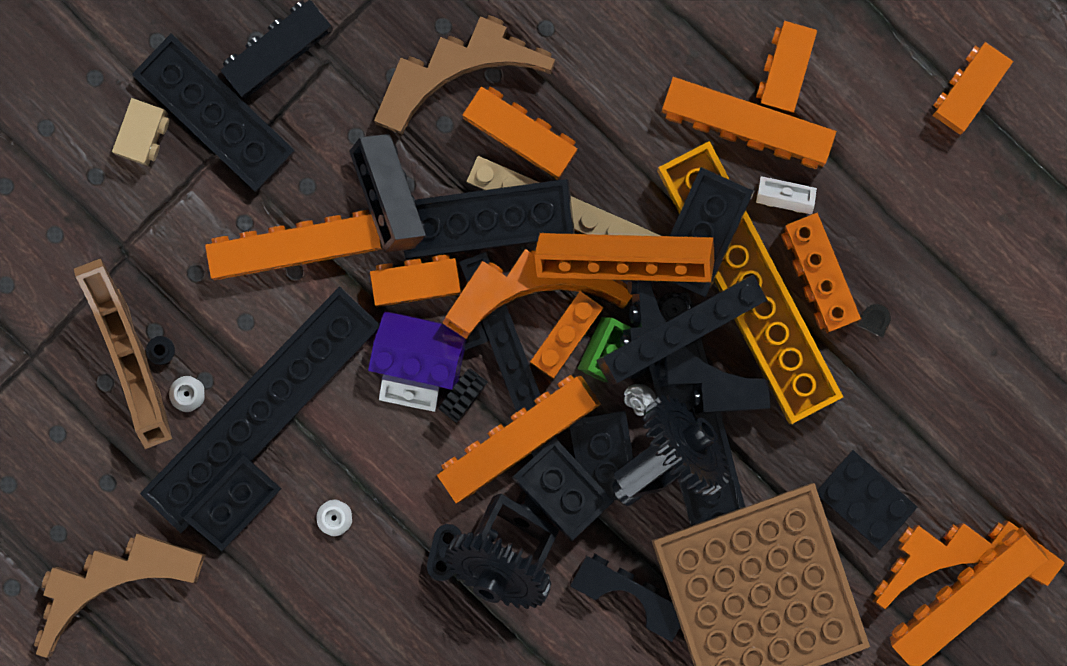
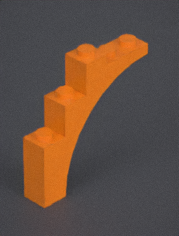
M525 249L507 277L502 274L503 270L494 263L489 262L487 264L482 261L442 324L467 339L476 326L495 309L515 298L535 292L551 290L581 291L603 298L622 309L627 305L632 294L628 293L627 284L621 280L538 278L535 251L531 250L529 252Z
M1004 520L1002 524L997 522L988 534L991 537L988 542L966 524L959 523L957 526L953 524L945 533L943 538L946 542L943 544L919 525H914L913 528L908 526L898 539L901 542L898 549L904 552L906 557L902 558L900 556L890 569L893 572L892 576L887 582L883 579L874 590L873 594L876 597L873 601L886 609L900 592L918 579L934 571L959 564L979 563L980 557L991 548L995 550L1003 543L1002 539L1007 533L1014 529L1017 531L1019 528L1010 521ZM1037 542L1045 551L1048 561L1029 577L1042 585L1048 586L1065 562Z

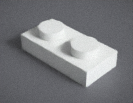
M761 176L756 203L793 210L799 213L812 214L817 188Z
M383 374L379 400L435 412L440 387Z

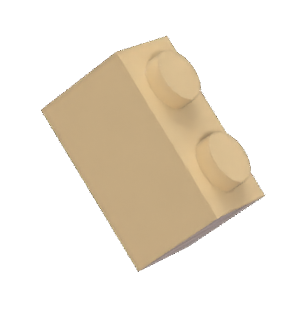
M131 98L112 152L117 156L149 166L150 161H155L158 155L160 145H157L159 136L160 134L164 135L168 128L169 118H166L168 113L164 109Z

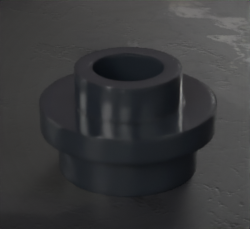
M157 336L148 342L146 354L151 362L164 365L173 359L175 346L169 338ZM158 345L165 347V353L161 356H158L155 352Z

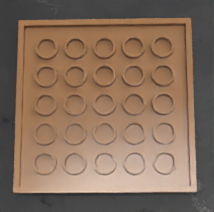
M815 483L801 486L652 540L694 666H820L870 647Z

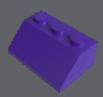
M384 311L373 343L368 371L453 389L459 380L467 339L442 323Z

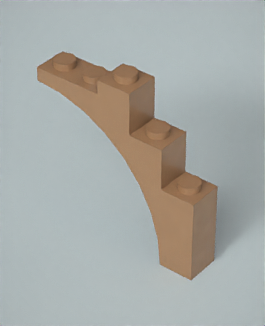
M488 15L487 19L480 16L467 48L463 46L464 42L452 36H448L447 39L440 37L428 68L423 67L425 64L423 61L409 56L408 60L400 58L375 117V124L403 135L412 116L425 100L444 84L459 76L479 69L499 66L526 67L551 74L555 65V59L551 58L552 54L544 49L536 48L533 51L524 47L526 43L517 38L510 37L509 40L504 39L507 27L503 26L504 22L490 15Z
M102 259L74 268L75 277L92 309L110 352L126 397L135 432L141 443L147 449L171 440L172 435L161 393L150 373L144 347L134 330L130 310L122 293L116 288Z
M140 533L136 534L135 538L131 537L126 548V554L129 555L128 559L100 550L94 551L93 555L89 554L84 565V571L87 572L86 576L59 567H53L51 572H46L42 582V588H45L43 595L53 598L54 601L53 603L49 602L45 609L43 618L47 619L44 631L39 630L34 644V646L38 647L36 655L46 658L51 657L62 633L74 616L91 600L105 591L128 581L144 578H173L195 583L198 580L206 555Z

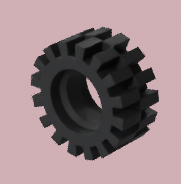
M469 368L444 399L439 410L456 423L459 422L485 388L488 381Z

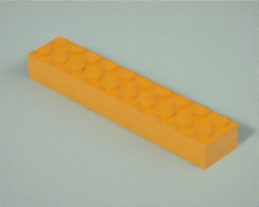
M710 141L658 167L657 172L679 214L701 167L729 179ZM746 211L714 281L721 292L735 283L754 275L766 296L767 301L736 317L734 320L765 379H768L769 387L790 425L843 398V395Z

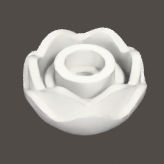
M183 376L175 380L169 390V398L172 405L183 412H191L200 407L205 399L203 384L192 376ZM188 391L189 396L186 397L184 395V392Z
M644 384L631 385L624 393L625 404L632 407L638 416H643L646 407L656 399L655 393Z
M329 500L318 509L316 516L317 524L322 532L330 536H339L350 528L352 513L347 504L339 500ZM333 515L337 516L335 521L332 520Z

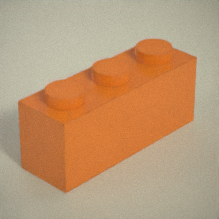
M787 21L783 22L781 28L776 27L771 42L776 45L774 55L768 54L764 71L768 72L766 83L760 81L756 98L761 99L760 106L790 116L793 115L817 30Z
M986 42L980 48L976 45L973 47L965 59L969 62L964 71L958 69L949 81L953 87L948 94L942 92L933 104L937 109L932 116L960 135L967 129L1014 62Z
M449 254L434 256L432 257L433 262L421 263V259L404 261L405 266L393 268V263L376 265V271H370L375 306L382 307L460 295L461 288L456 259H450Z
M580 291L530 363L554 380L604 307Z

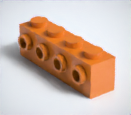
M481 86L463 113V119L559 180L578 151V148L574 146L576 142L563 133L558 136L551 132L552 126L537 117L536 121L526 115L528 111L515 102L512 105L502 100L504 95L489 86L488 90Z
M818 212L785 225L783 228L785 233L781 234L786 249L792 248L796 258L792 260V264L798 276L803 275L807 285L803 287L808 302H814L817 313H814V317L819 329L824 328L826 333H829L860 320V314Z

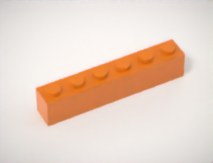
M676 77L672 78L661 113L666 114L665 119L681 124L682 120L693 123L692 128L709 133L711 129L720 132L719 137L736 142L738 138L747 141V146L752 149L763 151L765 147L774 150V155L779 158L790 160L792 156L801 159L802 165L817 169L818 165L823 167L826 164L837 132Z
M369 210L352 213L353 218L342 219L341 215L324 218L325 223L313 225L312 220L296 223L297 228L285 230V226L268 228V233L257 235V231L240 233L239 239L229 240L228 236L216 237L211 239V244L205 245L210 276L214 281L383 249Z
M540 233L535 251L538 278L711 282L715 261L712 237Z
M569 375L557 384L560 389L550 395L547 391L534 400L536 406L528 411L524 407L512 415L511 419L513 422L503 427L500 424L489 431L487 434L490 438L482 444L477 440L464 449L466 455L457 460L456 457H453L441 465L443 471L437 474L455 503L457 504L467 499L601 405L582 376L573 378L572 375Z
M1023 527L1017 531L1014 529L1007 533L1002 539L1003 543L995 550L993 548L987 550L980 557V562L976 566L963 570L957 578L958 581L950 587L948 585L943 587L936 594V599L928 606L927 604L920 606L908 623L905 624L903 622L894 628L890 637L891 646L909 666H922L1048 561L1045 551Z

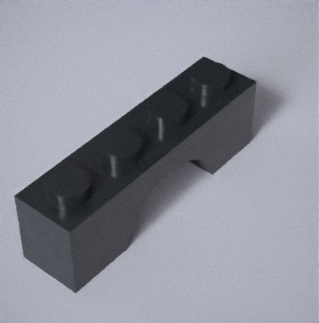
M595 553L592 558L586 555L570 587L594 600H597L607 592L616 590L626 591L635 595L645 609V627L670 642L674 640L681 626L671 596L667 600L658 595L660 589L646 581L643 585L634 582L633 578L635 575L619 567L617 572L607 567L610 561Z

